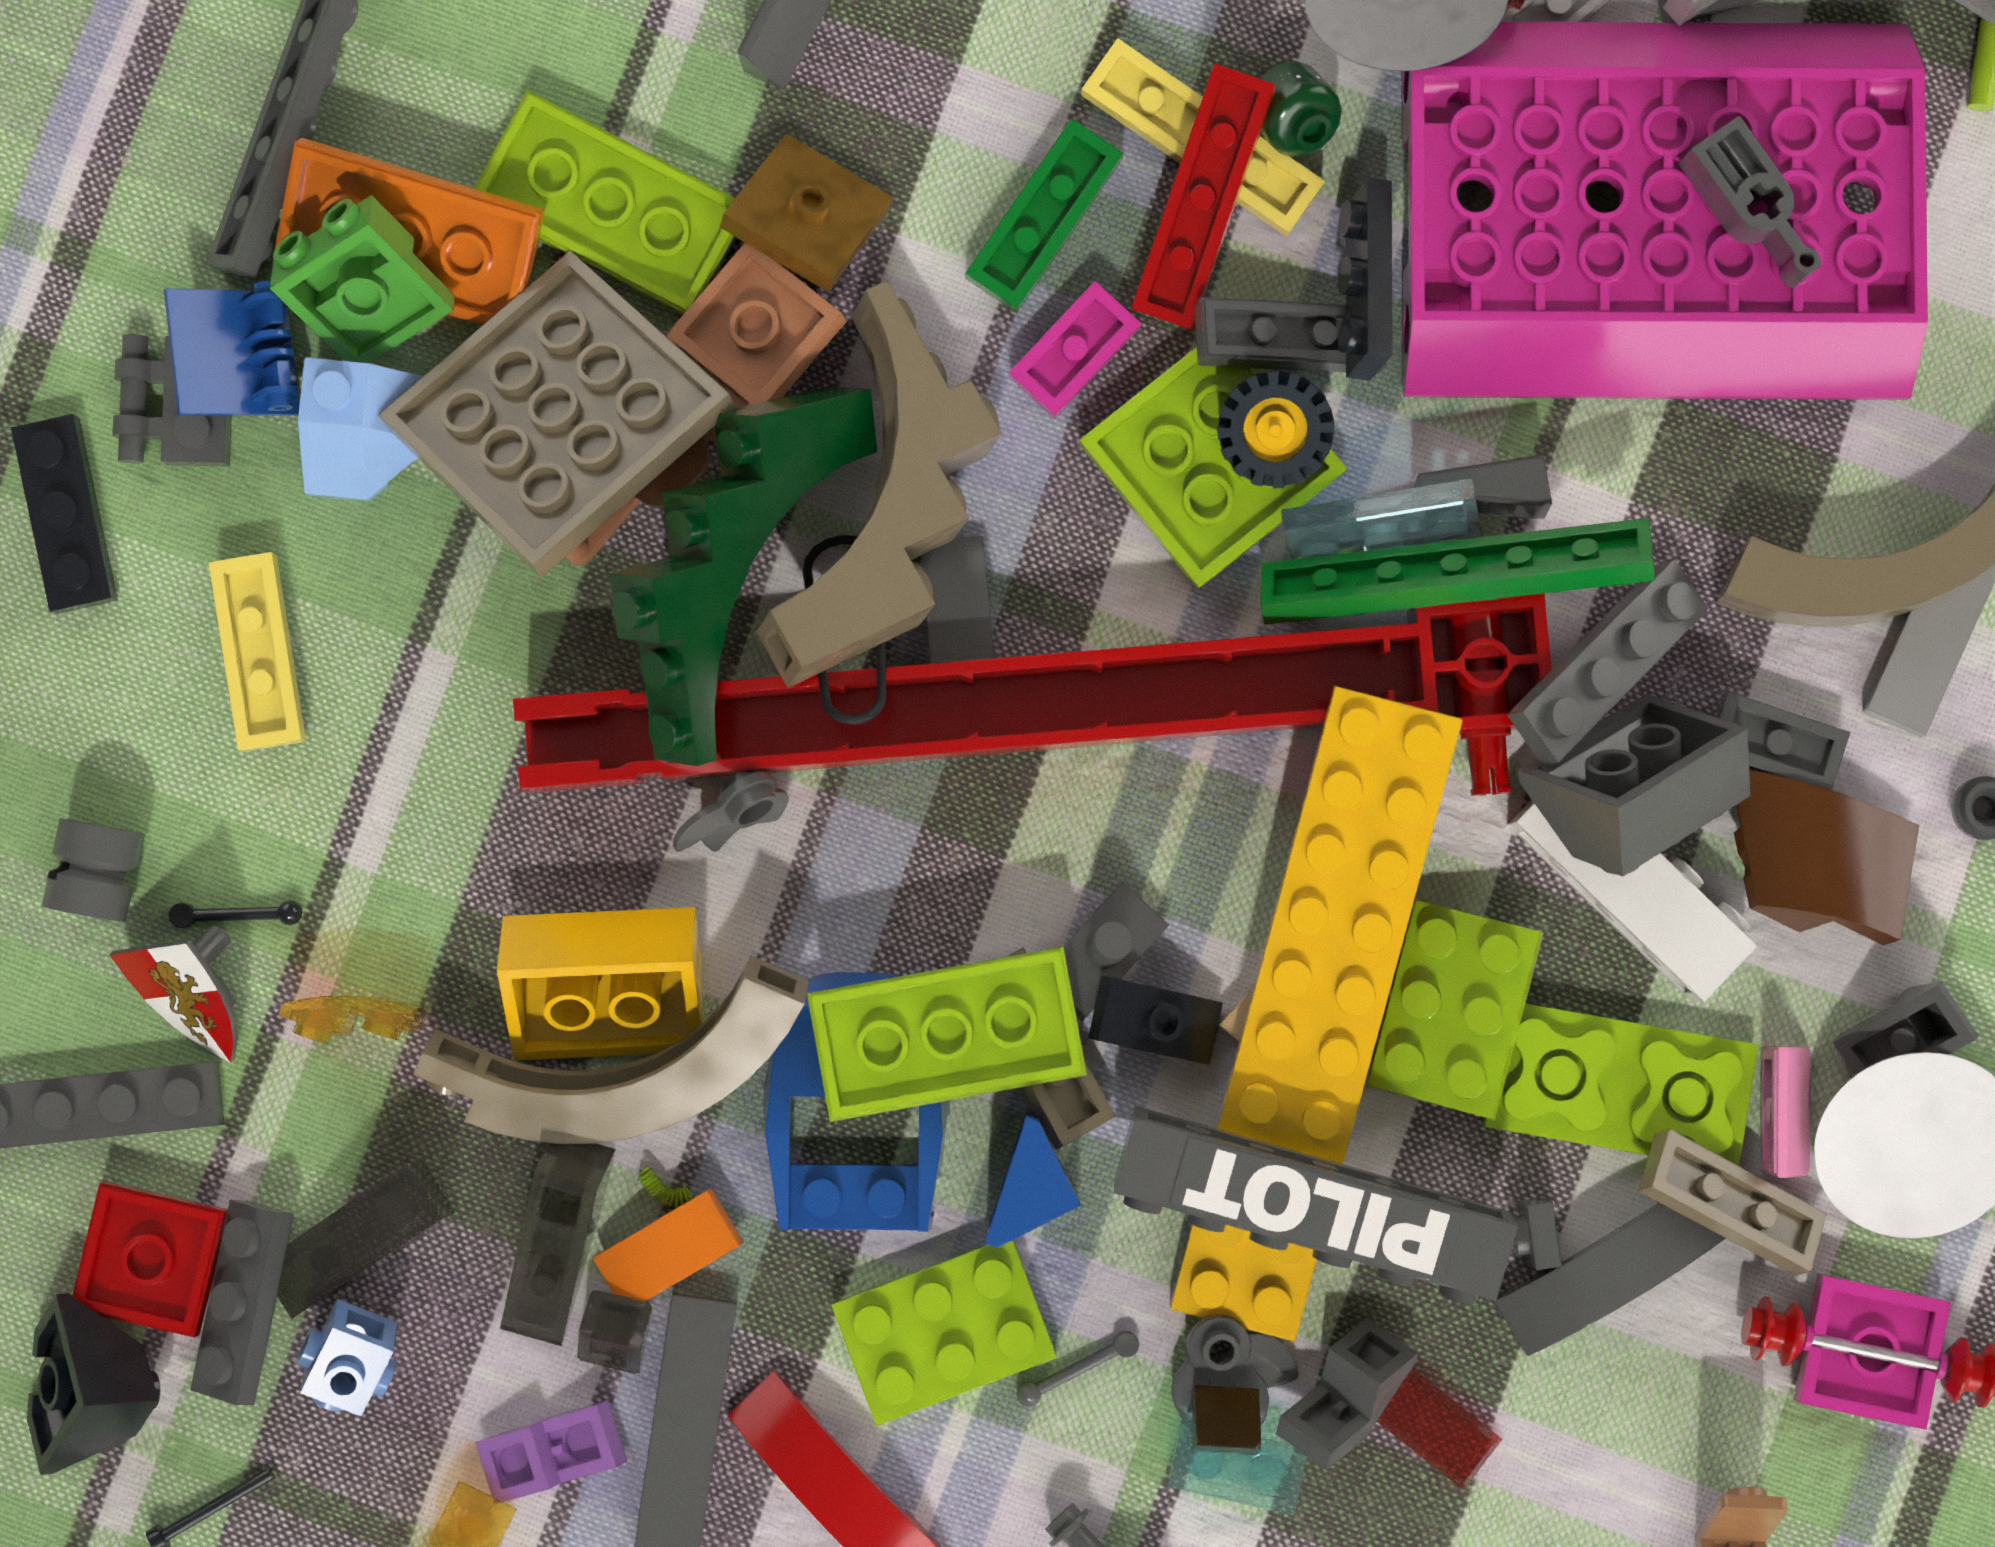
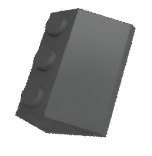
M1645 694L1598 722L1558 764L1542 766L1536 759L1519 769V782L1572 857L1597 866L1607 873L1623 877L1751 796L1748 728Z

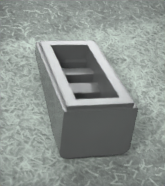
M1540 455L1420 473L1411 492L1413 506L1528 519H1544L1552 505L1544 457H1540Z

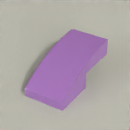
M608 1400L551 1416L475 1442L494 1504L545 1491L562 1482L616 1468L627 1462Z

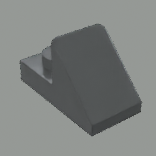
M1940 981L1913 986L1904 990L1892 1006L1840 1033L1833 1044L1854 1075H1857L1873 1064L1898 1055L1919 1052L1950 1054L1975 1041L1979 1035L1945 985Z

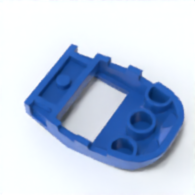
M825 973L808 979L807 993L899 976L888 973ZM806 994L805 1004L790 1031L770 1056L766 1085L764 1086L765 1135L779 1230H911L928 1232L932 1229L934 1216H931L937 1179L940 1178L947 1117L950 1114V1100L919 1106L918 1165L790 1163L791 1096L825 1097Z

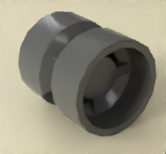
M59 818L52 853L61 860V865L59 868L48 872L41 906L73 914L126 922L133 887L124 880L125 873L137 868L144 834Z

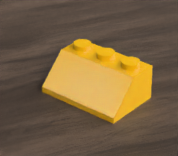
M696 907L503 916L497 975L514 1061L655 1054L683 1039L704 1023L702 954Z

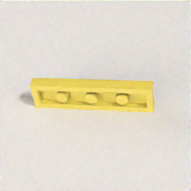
M1119 38L1114 42L1081 89L1082 97L1176 162L1181 163L1203 96ZM1259 136L1237 204L1287 238L1323 188L1325 181L1290 156L1280 154L1264 138Z

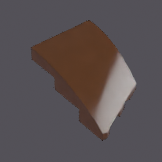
M1750 770L1751 796L1736 805L1741 827L1734 832L1737 852L1745 867L1743 880L1749 908L1799 933L1834 921L1883 946L1901 940L1919 825L1890 811L1824 787Z

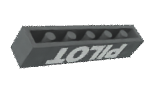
M1138 1106L1134 1108L1114 1178V1193L1125 1196L1123 1203L1135 1210L1150 1214H1160L1162 1207L1188 1214L1186 1218L1188 1223L1205 1230L1223 1232L1225 1225L1250 1231L1249 1239L1265 1247L1286 1250L1288 1243L1314 1249L1312 1256L1323 1263L1341 1268H1349L1353 1260L1377 1267L1375 1274L1387 1281L1412 1286L1415 1278L1440 1285L1438 1290L1440 1294L1469 1304H1475L1478 1296L1494 1301L1497 1300L1519 1227L1512 1213L1507 1210Z

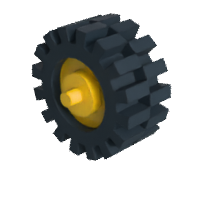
M1266 370L1244 379L1229 394L1219 415L1217 433L1221 452L1225 460H1228L1233 467L1232 470L1240 477L1243 476L1249 479L1252 484L1260 487L1266 485L1273 486V489L1284 488L1286 485L1294 483L1297 485L1305 481L1309 475L1316 473L1323 465L1332 447L1334 417L1326 396L1310 379L1288 370Z

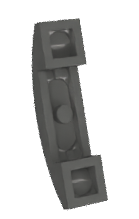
M1657 1202L1653 1207L1561 1262L1562 1267L1540 1270L1498 1296L1497 1300H1493L1525 1354L1530 1356L1582 1330L1646 1293L1694 1262L1726 1238Z

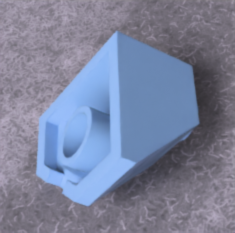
M305 357L298 414L304 493L310 496L370 501L388 487V482L416 459L419 461L420 459L389 430L379 417V414L423 376L369 363Z

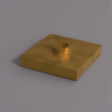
M786 133L724 212L720 228L829 292L888 213L894 197Z

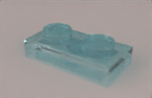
M1180 1420L1167 1479L1168 1487L1295 1515L1307 1456L1290 1444L1261 1438V1451L1256 1455L1191 1451L1192 1422Z

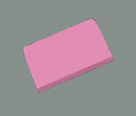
M1764 1046V1049H1761V1171H1763V1174L1778 1178L1804 1176L1810 1171L1811 1052L1808 1047Z

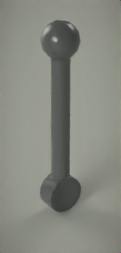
M1130 1331L1119 1332L1115 1336L1113 1344L1037 1383L1033 1381L1023 1382L1017 1389V1400L1024 1406H1035L1040 1401L1042 1394L1118 1355L1127 1358L1133 1356L1139 1349L1138 1338Z

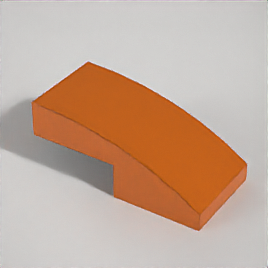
M711 1187L594 1256L593 1260L623 1312L626 1313L739 1247L744 1241Z

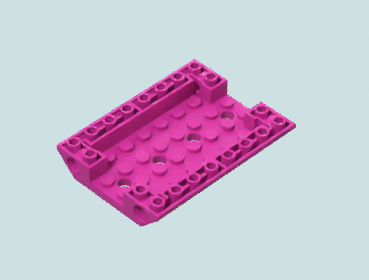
M1500 22L1493 33L1481 45L1461 58L1437 67L1402 71V148L1408 149L1409 262L1403 271V397L1909 400L1911 398L1928 325L1925 67L1907 24L1684 23L1678 26L1677 23ZM1738 116L1745 122L1788 182L1794 194V208L1791 216L1787 219L1788 223L1806 247L1815 249L1820 257L1821 266L1794 288L1787 286L1781 281L1779 277L1780 267L1762 242L1758 244H1744L1736 241L1726 232L1678 165L1691 148ZM1469 180L1483 183L1491 193L1490 207L1481 212L1466 210L1457 199L1458 186ZM1595 181L1610 183L1619 195L1618 208L1608 213H1601L1591 208L1585 196L1587 185ZM1859 182L1871 189L1875 199L1872 212L1857 214L1845 205L1843 190L1846 184ZM1762 201L1753 205L1750 203L1747 206L1749 213L1753 217L1768 211L1766 204Z

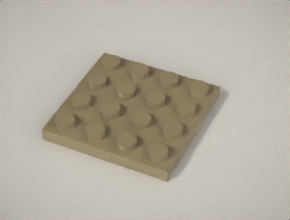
M569 251L383 410L379 417L389 430L542 578L713 428L720 413L732 411L735 405L730 394L573 252Z

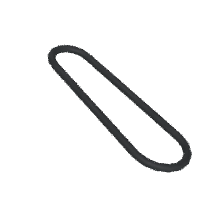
M839 535L827 538L815 545L804 560L802 572L805 589L814 584L812 568L813 562L818 555L830 547L842 544L852 545L858 536ZM886 642L876 646V702L864 713L850 715L839 712L831 701L827 670L817 674L824 711L833 720L843 724H860L868 722L883 709L886 700Z

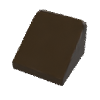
M1194 1385L1191 1451L1256 1455L1261 1451L1259 1389Z

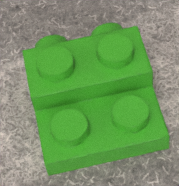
M372 195L357 205L349 198L339 201L324 216L322 221L323 227L308 237L301 231L290 233L278 244L273 253L274 261L270 289L344 361L371 363L454 310L455 295L413 254L414 237Z

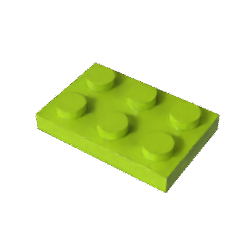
M1416 900L1367 1086L1495 1120L1544 933Z
M1014 1240L998 1248L987 1244L837 1300L831 1304L876 1426L1057 1358Z

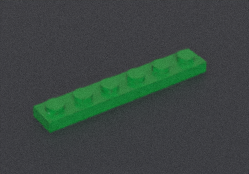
M1649 518L1264 562L1262 563L1260 595V608L1264 625L1655 581Z

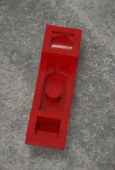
M775 1369L728 1413L729 1419L764 1462L843 1547H941L909 1511L906 1510L904 1512L817 1420L818 1415Z

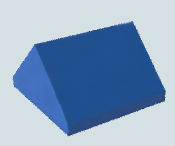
M1025 1112L985 1235V1244L996 1248L1081 1206L1078 1195L1039 1118Z

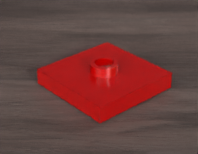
M99 1182L72 1296L102 1317L193 1338L199 1336L216 1268L227 1209L112 1182Z

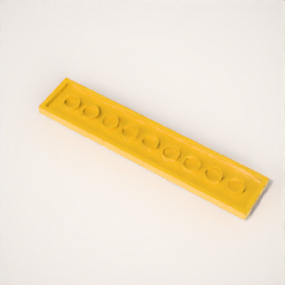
M1338 686L1333 687L1216 1129L1343 1164L1463 721L1461 718ZM1191 1224L1170 1301V1309L1202 1318L1215 1314L1228 1315L1240 1322L1244 1329L1295 1342L1317 1259L1312 1256L1314 1249L1288 1243L1286 1250H1277L1250 1240V1231L1225 1225L1223 1232H1214Z

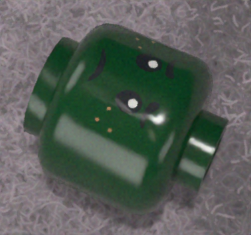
M1298 61L1281 63L1268 70L1260 78L1277 84L1261 130L1263 137L1276 151L1290 157L1306 156L1321 149L1333 138L1341 121L1342 107L1339 97L1311 65Z

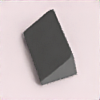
M764 0L737 50L743 71L778 89H784L788 85L832 0Z

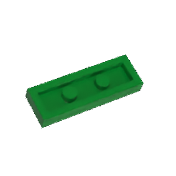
M1071 118L965 272V279L1018 313L1123 160L1124 153Z

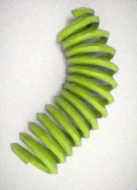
M646 1166L640 1171L642 1174L638 1177L637 1181H641L642 1187H646L645 1190H649L648 1194L651 1193L650 1197L656 1195L654 1201L661 1196L659 1203H661L666 1196L665 1206L671 1195L669 1206H672L675 1195V1206L677 1207L678 1193L681 1205L684 1204V1198L686 1201L693 1199L690 1191L685 1186L677 1190L666 1187L664 1183H661V1180H658L659 1176H656V1173H652L653 1169H650V1166Z

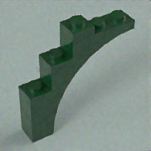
M824 387L720 413L715 424L717 439L716 451L719 457L721 478L662 492L665 513L664 528L668 538L670 557L609 573L613 598L612 613L616 621L617 636L620 639L639 641L640 668L645 683L649 714L648 730L655 760L691 766H700L717 760L714 709L719 661L735 601L753 560L776 524L811 487L841 466L877 452L871 389Z

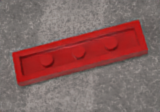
M1214 63L1131 309L1190 330L1194 328L1195 304L1200 297L1205 296L1277 84Z

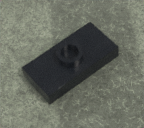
M1102 975L1088 1039L1210 1065L1223 1002Z

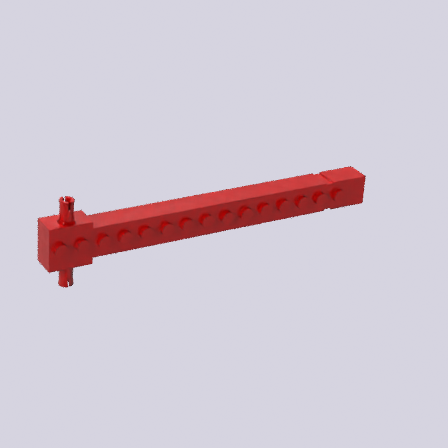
M1545 593L1411 608L1406 612L1407 624L886 667L885 706L877 716L868 722L860 724H843L833 720L824 711L817 674L787 688L781 676L717 681L714 709L717 760L700 766L654 759L653 745L648 730L649 714L646 692L634 693L630 689L513 698L514 720L525 722L528 762L526 766H518L519 787L529 793L645 784L644 779L663 777L668 781L729 777L744 770H752L754 773H777L1323 727L1333 687L1338 686L1461 718L1463 721L1459 735H1461V740L1468 741L1471 796H1486V794H1491V792L1492 795L1512 793V786H1510L1505 736L1512 735L1511 730H1517L1507 714L1552 670ZM876 668L827 672L831 701L839 712L850 715L864 713L876 702Z

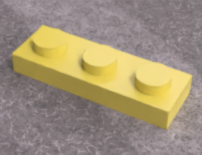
M273 552L208 562L238 750L247 752L305 742L306 735L277 555Z

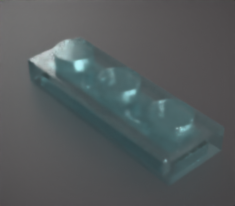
M1473 478L1281 510L1283 532L1291 559L1483 537Z

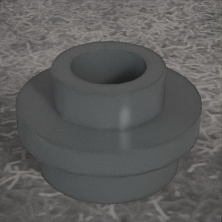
M1981 776L1964 782L1957 789L1952 799L1951 811L1955 824L1965 835L1973 839H1995L1994 777ZM1979 797L1988 799L1992 805L1991 816L1985 821L1979 819L1973 811L1974 802Z

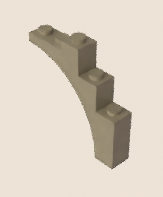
M888 280L866 289L851 315L871 359L882 405L883 454L874 500L859 536L847 553L813 585L771 609L756 631L787 688L916 628L923 622L935 606L933 588L923 568L917 564L913 565L911 560L953 541L969 519L966 513V501L961 489L953 480H947L946 475L985 458L1002 434L999 429V419L994 406L986 397L980 396L971 379L949 389L942 362L936 354L928 352L916 331V321L910 306L902 298H897Z

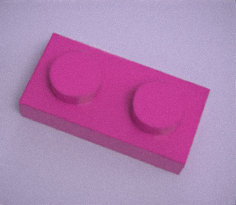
M1094 281L1011 369L1009 378L1052 418L1056 419L1141 328L1142 323L1100 284Z

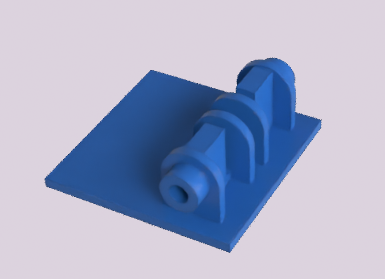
M270 281L255 283L254 290L164 289L178 415L298 416L299 393L296 382L288 306L270 289Z

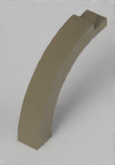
M1995 483L1978 506L1957 526L1937 538L1916 547L1889 555L1849 559L1818 557L1790 551L1751 536L1741 546L1715 603L1748 616L1777 623L1811 627L1849 626L1881 621L1909 613L1945 597L1972 581L1995 564Z
M750 955L735 986L722 1004L704 1023L686 1037L666 1049L641 1060L594 1070L549 1069L515 1062L434 1029L413 1075L425 1079L432 1089L447 1096L462 1095L472 1099L473 1102L464 1122L497 1134L528 1141L557 1144H590L630 1139L663 1130L687 1120L718 1103L746 1082L770 1058L790 1031L805 1004L809 980Z

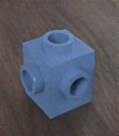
M337 1299L322 1330L319 1331L311 1328L299 1351L296 1365L304 1367L300 1393L310 1396L316 1404L327 1410L336 1412L346 1410L362 1416L372 1394L382 1397L393 1377L397 1361L391 1359V1356L394 1352L397 1322Z

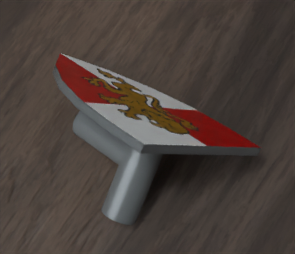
M212 925L194 944L191 940L115 950L109 954L143 999L168 1023L196 1044L230 1063L235 1059L238 1036L231 1007L235 1004L236 1000L209 965L230 944V937L225 930L219 926Z

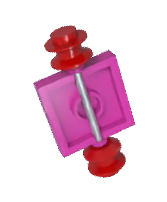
M1817 1273L1808 1324H1806V1319L1798 1303H1790L1784 1313L1773 1311L1771 1299L1767 1296L1761 1298L1757 1307L1749 1306L1743 1318L1741 1342L1744 1345L1750 1346V1354L1753 1360L1758 1361L1766 1349L1777 1351L1780 1365L1786 1367L1802 1351L1793 1398L1794 1401L1801 1404L1927 1430L1936 1378L1940 1379L1948 1400L1952 1402L1958 1401L1963 1392L1967 1391L1973 1393L1978 1407L1985 1408L1992 1397H1995V1344H1986L1981 1353L1976 1354L1971 1353L1968 1340L1960 1337L1945 1353H1941L1951 1302L1943 1299Z

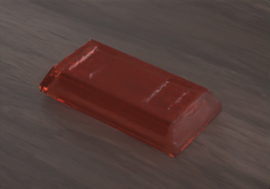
M1413 1368L1377 1420L1381 1426L1463 1490L1503 1440Z

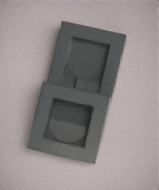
M983 536L956 538L921 555L922 568L930 579L933 588V600L935 602V606L926 616L931 664L994 658Z

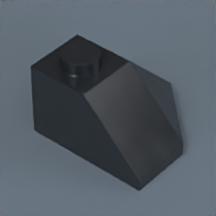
M69 1293L56 1294L34 1329L32 1355L44 1357V1361L41 1364L38 1375V1392L29 1393L27 1422L40 1475L54 1474L136 1436L160 1400L159 1377L154 1370L150 1369L144 1345Z

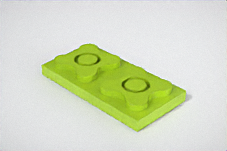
M529 90L526 91L474 187L477 190L545 209L539 241L564 254L569 251L573 252L588 267L682 316L717 276L737 237L720 228L722 216L734 201V197Z
M1063 947L807 993L830 1122L1087 1075Z
M1525 1004L1496 1119L1492 1120L1483 1117L1482 1126L1648 1156L1655 1134L1671 1129L1740 1166L1759 1044Z

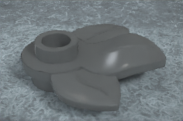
M752 770L738 772L722 784L720 788L721 794L714 803L698 811L678 829L673 839V847L679 852L701 840L711 851L716 852L740 828L778 820L789 802L785 790L776 788V782L768 772L754 773Z
M1215 1314L1207 1316L1198 1321L1188 1334L1186 1340L1188 1359L1175 1373L1171 1384V1395L1174 1405L1183 1421L1192 1420L1194 1385L1259 1389L1260 1421L1262 1426L1269 1406L1267 1388L1285 1385L1298 1378V1368L1293 1355L1277 1337L1259 1332H1247L1242 1324H1239L1240 1322L1237 1323L1236 1319L1228 1315ZM1226 1340L1230 1342V1348L1224 1356L1214 1358L1209 1355L1210 1347L1216 1341Z

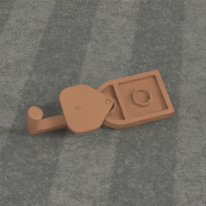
M744 243L666 334V337L730 394L735 408L782 398L847 320L839 310L777 261ZM715 426L572 550L565 559L575 566L587 564L640 502L650 507L664 508L662 492L694 485L708 468L710 461L709 441L716 442L717 440Z

